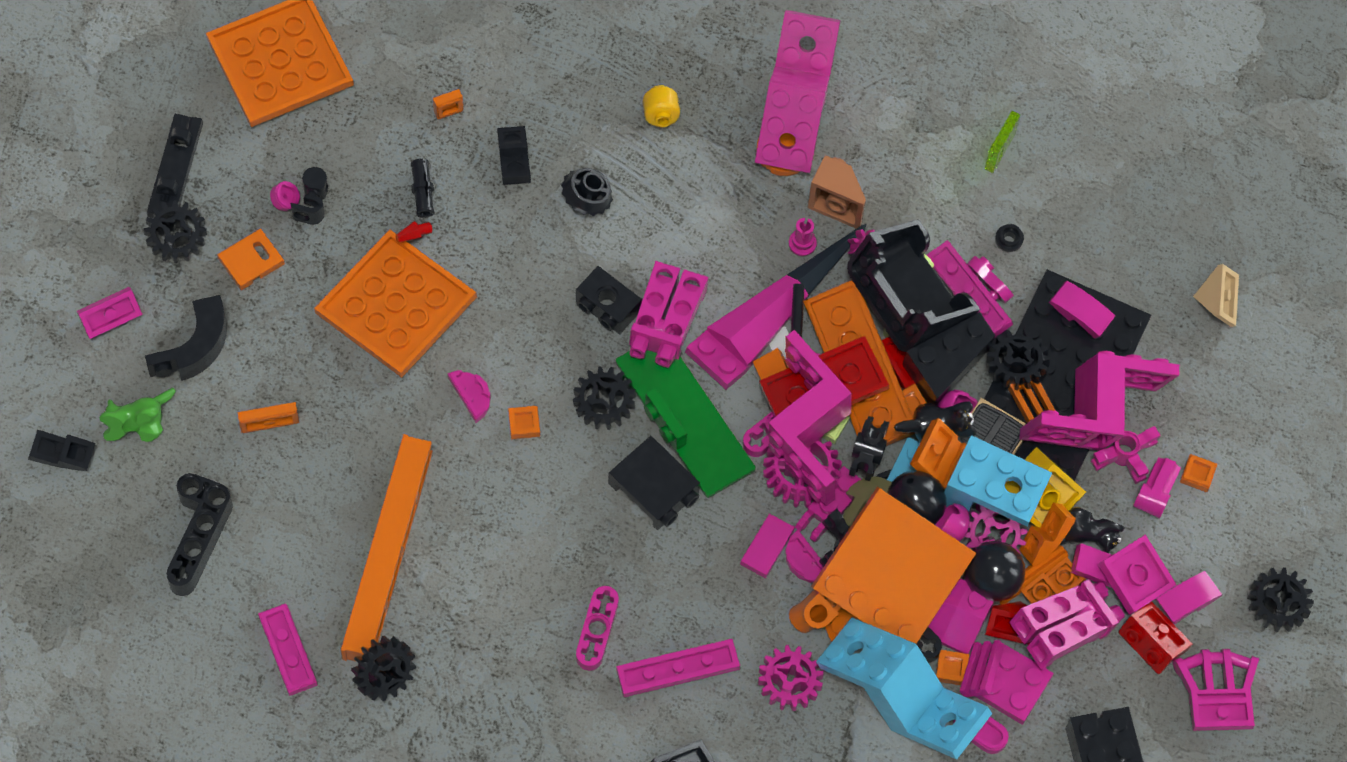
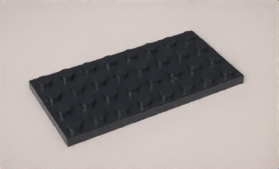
M1047 269L1018 329L1022 330L1023 336H1027L1029 332H1032V339L1034 341L1041 338L1043 340L1042 347H1048L1050 363L1046 377L1041 376L1040 383L1055 410L1059 412V415L1070 416L1075 414V369L1099 351H1112L1117 356L1134 354L1149 323L1151 314ZM1065 281H1069L1090 294L1115 315L1100 337H1092L1075 320L1068 321L1049 303ZM1034 356V357H1033V360H1034V365L1036 366V364H1037V359H1036V357ZM993 379L984 400L1027 424L1008 389L1009 385L1005 388L1003 387L1004 380L1001 379L995 382ZM1031 385L1030 388L1032 389V391H1033V393H1034L1036 399L1038 400V402H1039V404H1040L1042 410L1045 411V409H1044L1042 403L1040 402V400H1039L1037 394L1035 393V391H1034V389H1033V387H1032V385ZM1019 390L1034 418L1037 417L1024 390ZM1024 440L1015 456L1025 460L1037 447L1075 481L1089 449Z

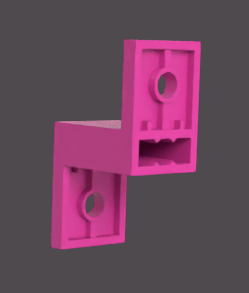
M785 10L776 63L768 86L755 163L806 173L811 172L841 20ZM805 36L812 37L815 40L816 46L811 50L803 49L800 45L801 38ZM784 133H790L795 137L796 142L792 146H784L780 142V136Z
M793 330L785 337L787 358L785 362L794 373L799 372L805 378L804 383L809 391L768 422L770 442L768 445L776 457H783L789 465L787 467L791 474L798 480L802 478L808 485L806 489L812 498L816 501L820 499L827 506L835 499V479L807 448L851 414L852 393L801 336Z
M1099 351L1075 369V414L1062 416L1057 411H1042L1041 414L1020 428V440L1102 450L1124 436L1125 387L1157 391L1179 376V364L1169 363V360L1163 358L1145 360L1140 355L1117 356L1112 351Z

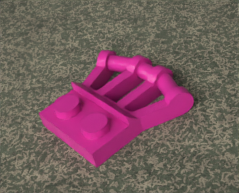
M1201 649L1198 654L1186 659L1178 658L1173 661L1175 672L1181 677L1189 693L1193 731L1244 730L1254 728L1251 685L1259 662L1258 657L1251 656V658L1233 653L1230 649H1221V652H1210L1209 649ZM1211 664L1222 665L1225 689H1214ZM1200 665L1203 673L1204 690L1198 689L1189 671ZM1232 665L1247 670L1242 689H1235Z

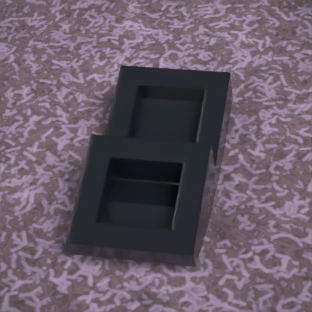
M525 126L497 128L503 185L531 183Z
M37 429L28 460L65 469L87 471L95 443L68 434L64 438Z

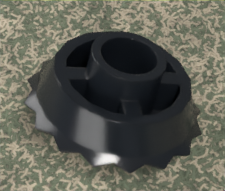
M582 168L570 171L568 175L564 176V181L561 183L563 188L561 194L574 211H580L583 215L590 214L595 216L598 213L603 214L605 209H610V203L613 201L612 190L608 179L601 172L592 168Z

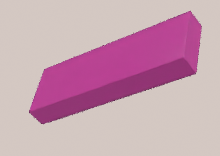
M285 603L258 613L289 696L318 686L287 604Z

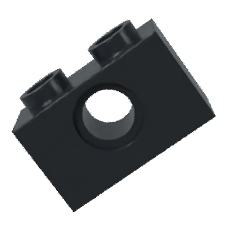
M599 266L576 288L577 306L583 312L591 313L597 317L604 328L609 331L613 329L619 335L636 318L642 303V298ZM609 299L614 303L610 305H604L601 303V301Z

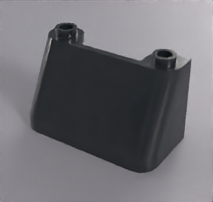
M919 219L870 232L850 257L847 265L850 278L894 344L903 352H907L911 348L968 319L980 310L974 299L966 292L958 293L952 298L924 256L930 245V236Z

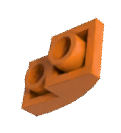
M1065 557L1046 574L1043 572L1024 587L1021 593L1033 604L1073 587L1081 586V583L1086 581V578L1071 573L1073 563L1068 557Z

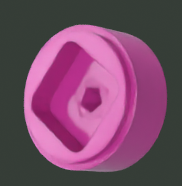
M283 181L272 188L270 199L278 210L288 211L291 209L290 203H299L300 194L293 183Z

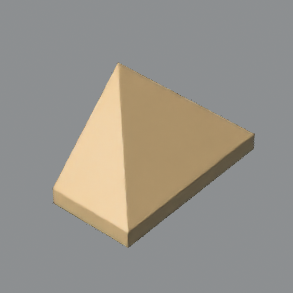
M1220 264L1193 297L1215 317L1230 327L1236 326L1239 274L1224 264Z

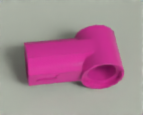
M1158 458L1147 483L1143 484L1133 507L1160 519L1171 496L1169 493L1181 467L1171 459Z

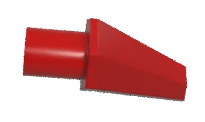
M414 221L396 234V241L399 243L421 238V235L432 233V225L430 222L417 224Z

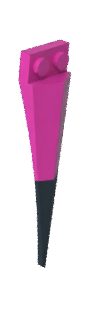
M866 224L861 225L708 326L704 333L686 347L685 353L727 390L746 374L753 365V361L761 355L791 318L793 284L805 285V300L848 251L851 243L847 240L857 237L856 230L863 229L865 231Z

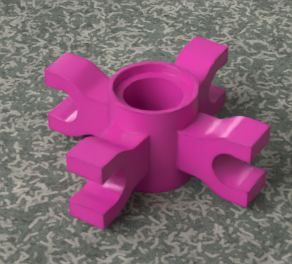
M1155 426L1138 435L1132 431H1124V436L1113 442V446L1095 452L1091 463L1096 471L1113 462L1120 466H1127L1132 479L1137 484L1146 480V474L1149 473L1138 452L1144 448L1156 445L1158 443L1157 439L1161 435ZM1127 445L1132 451L1125 452L1119 446Z

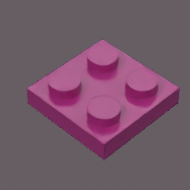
M1146 534L1098 564L1129 615L1177 585Z
M1004 644L990 695L975 697L1023 725L1054 673L1046 668L1041 670L1036 662Z

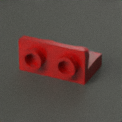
M1152 601L1132 614L1119 630V634L1157 674L1162 673L1172 661L1188 651L1193 645Z

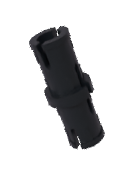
M415 159L411 162L413 174L411 191L415 194L416 215L426 218L435 213L432 201L434 184L430 182L429 161L427 159Z

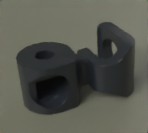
M311 167L303 173L302 181L305 192L304 204L313 208L295 203H290L293 220L316 225L324 218L323 200L328 192L326 172L319 167ZM297 212H302V213L306 214L307 216L301 215V214H299V213H297Z

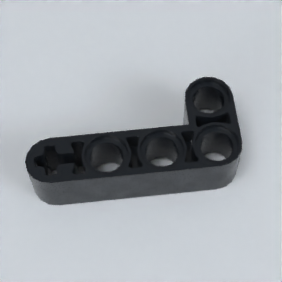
M192 473L181 476L176 485L182 505L195 511L166 573L170 589L178 596L189 595L196 588L233 508L230 491L226 486ZM191 487L198 489L196 493L191 495L184 493L186 489ZM221 497L225 499L220 505L211 503L215 498ZM204 523L213 524L209 530L203 531L199 529ZM191 549L201 550L197 556L191 557L187 555Z

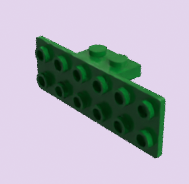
M647 350L644 359L631 357L630 351L616 358V365L620 371L624 372L627 380L631 379L632 388L643 403L647 416L650 420L656 422L664 441L667 444L670 443L687 470L700 482V489L707 498L755 472L756 467L681 357H679V360L674 359L669 368L658 365L655 362L657 353Z

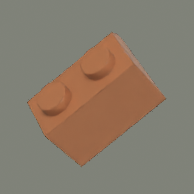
M825 155L811 182L808 208L857 229L862 225L866 203L862 189L852 166L840 158H831Z

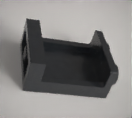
M649 436L608 473V484L615 491L621 489L653 520V527L656 530H659L663 525L666 527L671 525L678 517V512L684 506L687 508L691 507L699 498L700 482L652 436Z

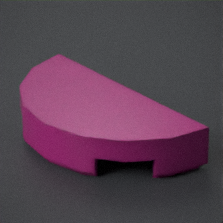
M462 370L447 373L448 379L475 423L479 422L485 417L490 408L491 396L487 383L480 375L462 372Z
M797 529L789 538L786 547V562L790 571L799 579L813 583L823 569V566L819 562L820 557Z

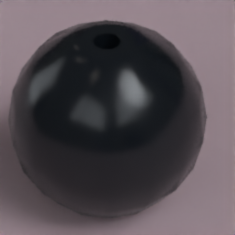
M917 470L907 471L897 476L889 486L887 491L889 495L934 525L944 515L947 506L945 489L940 481L930 474Z
M989 541L983 542L973 549L976 555L964 571V578L972 592L975 591L987 600L997 602L1009 599L1021 589L1025 580V563L1015 548L1005 542Z

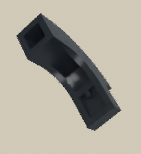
M221 295L192 301L196 316V328L192 337L185 344L174 349L145 355L150 377H167L173 372L179 371L181 381L203 372L215 361L224 346L227 333V322Z

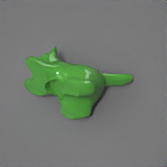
M170 388L154 398H140L123 406H117L109 399L107 408L99 417L100 421L108 426V429L103 433L104 439L107 441L119 440L130 432H137L140 439L145 442L158 438L163 431L161 426V405L171 400L176 390Z

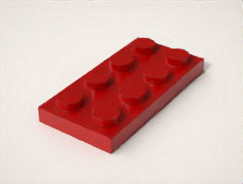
M865 335L818 355L852 393L851 405L889 389V383ZM790 368L759 380V385L775 417L809 391L804 383L805 378L799 372L794 373Z

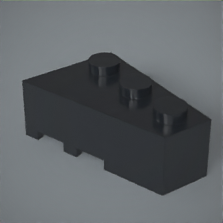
M979 312L908 350L902 364L916 383L927 403L938 406L943 396L952 391L961 378L989 350V345L993 343L995 334Z

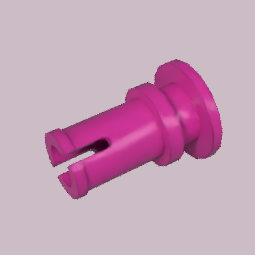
M805 218L799 219L796 223V230L789 238V248L794 254L799 256L811 254L817 246L813 233L814 223L809 218L807 224H804Z

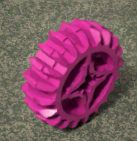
M821 437L807 449L822 461L823 467L833 478L839 479L842 472L838 469L841 468L842 462L836 459L838 451L830 450L832 446L831 441L821 443ZM768 448V457L764 458L763 466L766 467L763 470L764 478H769L766 482L767 487L774 488V497L783 494L782 502L784 504L789 499L794 500L793 505L795 508L798 507L799 501H804V505L808 508L811 500L814 499L808 493L807 486H804L806 483L802 478L796 479L787 467L789 465L783 457H776L771 449ZM781 472H784L785 476L791 477L795 485L787 481ZM835 480V489H837L838 482Z

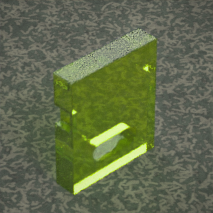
M1011 111L989 149L985 170L994 173L1016 134L1020 114Z

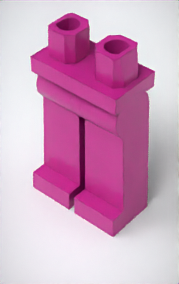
M655 261L636 322L633 323L629 342V345H631V357L644 359L647 350L657 353L655 362L667 368L670 367L674 359L679 360L681 348L688 330L707 292L709 277L683 270L679 281L680 268ZM667 272L672 276V278L660 275L659 273ZM686 281H695L699 286L686 283Z
M1088 579L1082 582L1081 586L1073 587L1022 607L1009 623L1024 645L1031 642L1026 648L1040 669L1043 670L1050 666L1053 661L1079 647L1091 643L1098 638L1101 640L1107 637L1125 617V614L1120 606L1108 607L1104 600L1109 594L1103 582L1092 583Z

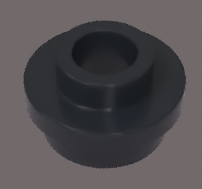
M1006 224L997 230L995 241L1002 250L1012 252L1022 246L1024 235L1018 226ZM1010 236L1014 239V241L1010 242L1005 240L1004 238Z

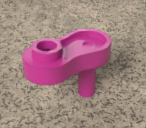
M974 256L966 263L978 279L989 288V293L995 300L999 299L1005 304L1014 296L1010 289L992 272L994 267L984 256L980 259Z

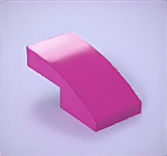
M1065 281L1049 301L1068 321L1075 320L1094 338L1100 337L1115 317L1098 300L1069 281Z
M1203 571L1156 598V602L1173 624H1176L1197 610L1198 612L1220 598L1222 593L1206 571Z

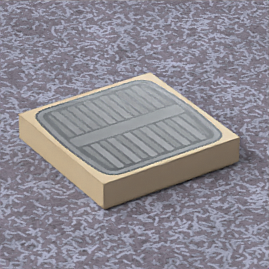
M980 398L971 412L974 418L971 427L976 430L974 437L1015 455L1024 441L1020 440V428L1026 423ZM958 437V440L961 443L965 442L967 444L969 438Z

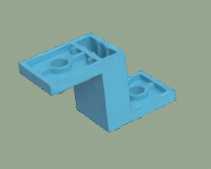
M971 435L945 489L947 506L955 503L961 504L970 512L975 502L1028 527L1052 472ZM910 437L907 438L887 480L893 482L900 474L915 470L910 463L920 444L919 441ZM1015 481L1019 484L1021 491L1010 493L1006 490L1005 483Z
M853 617L816 661L820 669L863 687L891 731L956 760L992 715L988 706L944 688L917 644ZM863 648L860 653L853 654L856 650ZM956 720L953 725L945 726L947 722Z

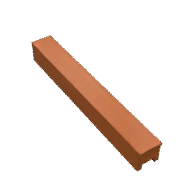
M403 434L341 647L342 660L355 661V657L363 656L364 653L361 650L363 646L369 649L372 639L377 643L379 642L433 451L430 450L431 441Z

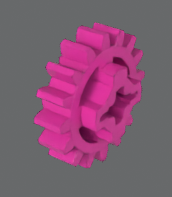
M981 505V512L970 511L974 519L970 521V531H967L965 536L971 539V541L965 544L968 548H975L981 543L989 541L1006 543L1008 534L1013 532V530H1015V536L1010 545L1018 552V545H1026V541L1020 538V536L1026 534L1027 529L1020 528V523L1012 519L1003 522L996 520L992 514L997 512ZM983 519L985 523L983 530L975 536L976 526ZM990 527L1002 528L1003 531L999 533L1001 538L995 540L993 536L987 537L991 533Z
M786 645L783 653L777 648L774 649V658L768 655L764 657L766 666L760 665L759 673L763 676L758 678V685L764 686L761 691L762 696L771 695L770 705L778 701L780 702V710H784L786 704L791 706L792 711H796L797 704L800 703L806 708L808 707V698L813 701L817 699L818 694L816 691H821L823 685L818 680L823 679V671H816L819 668L816 663L817 660L810 661L812 652L809 651L803 655L801 654V646H798L795 652H792L789 645ZM789 661L783 665H779L782 662ZM801 665H803L809 673L804 672ZM789 674L794 675L792 682L787 681ZM772 683L777 684L781 692H779ZM798 691H802V693H800V694L792 695V694H794V693H796V692H798Z

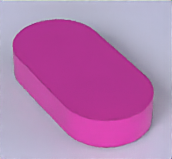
M990 717L971 742L987 753L996 754L1004 750L1009 736L1006 728Z

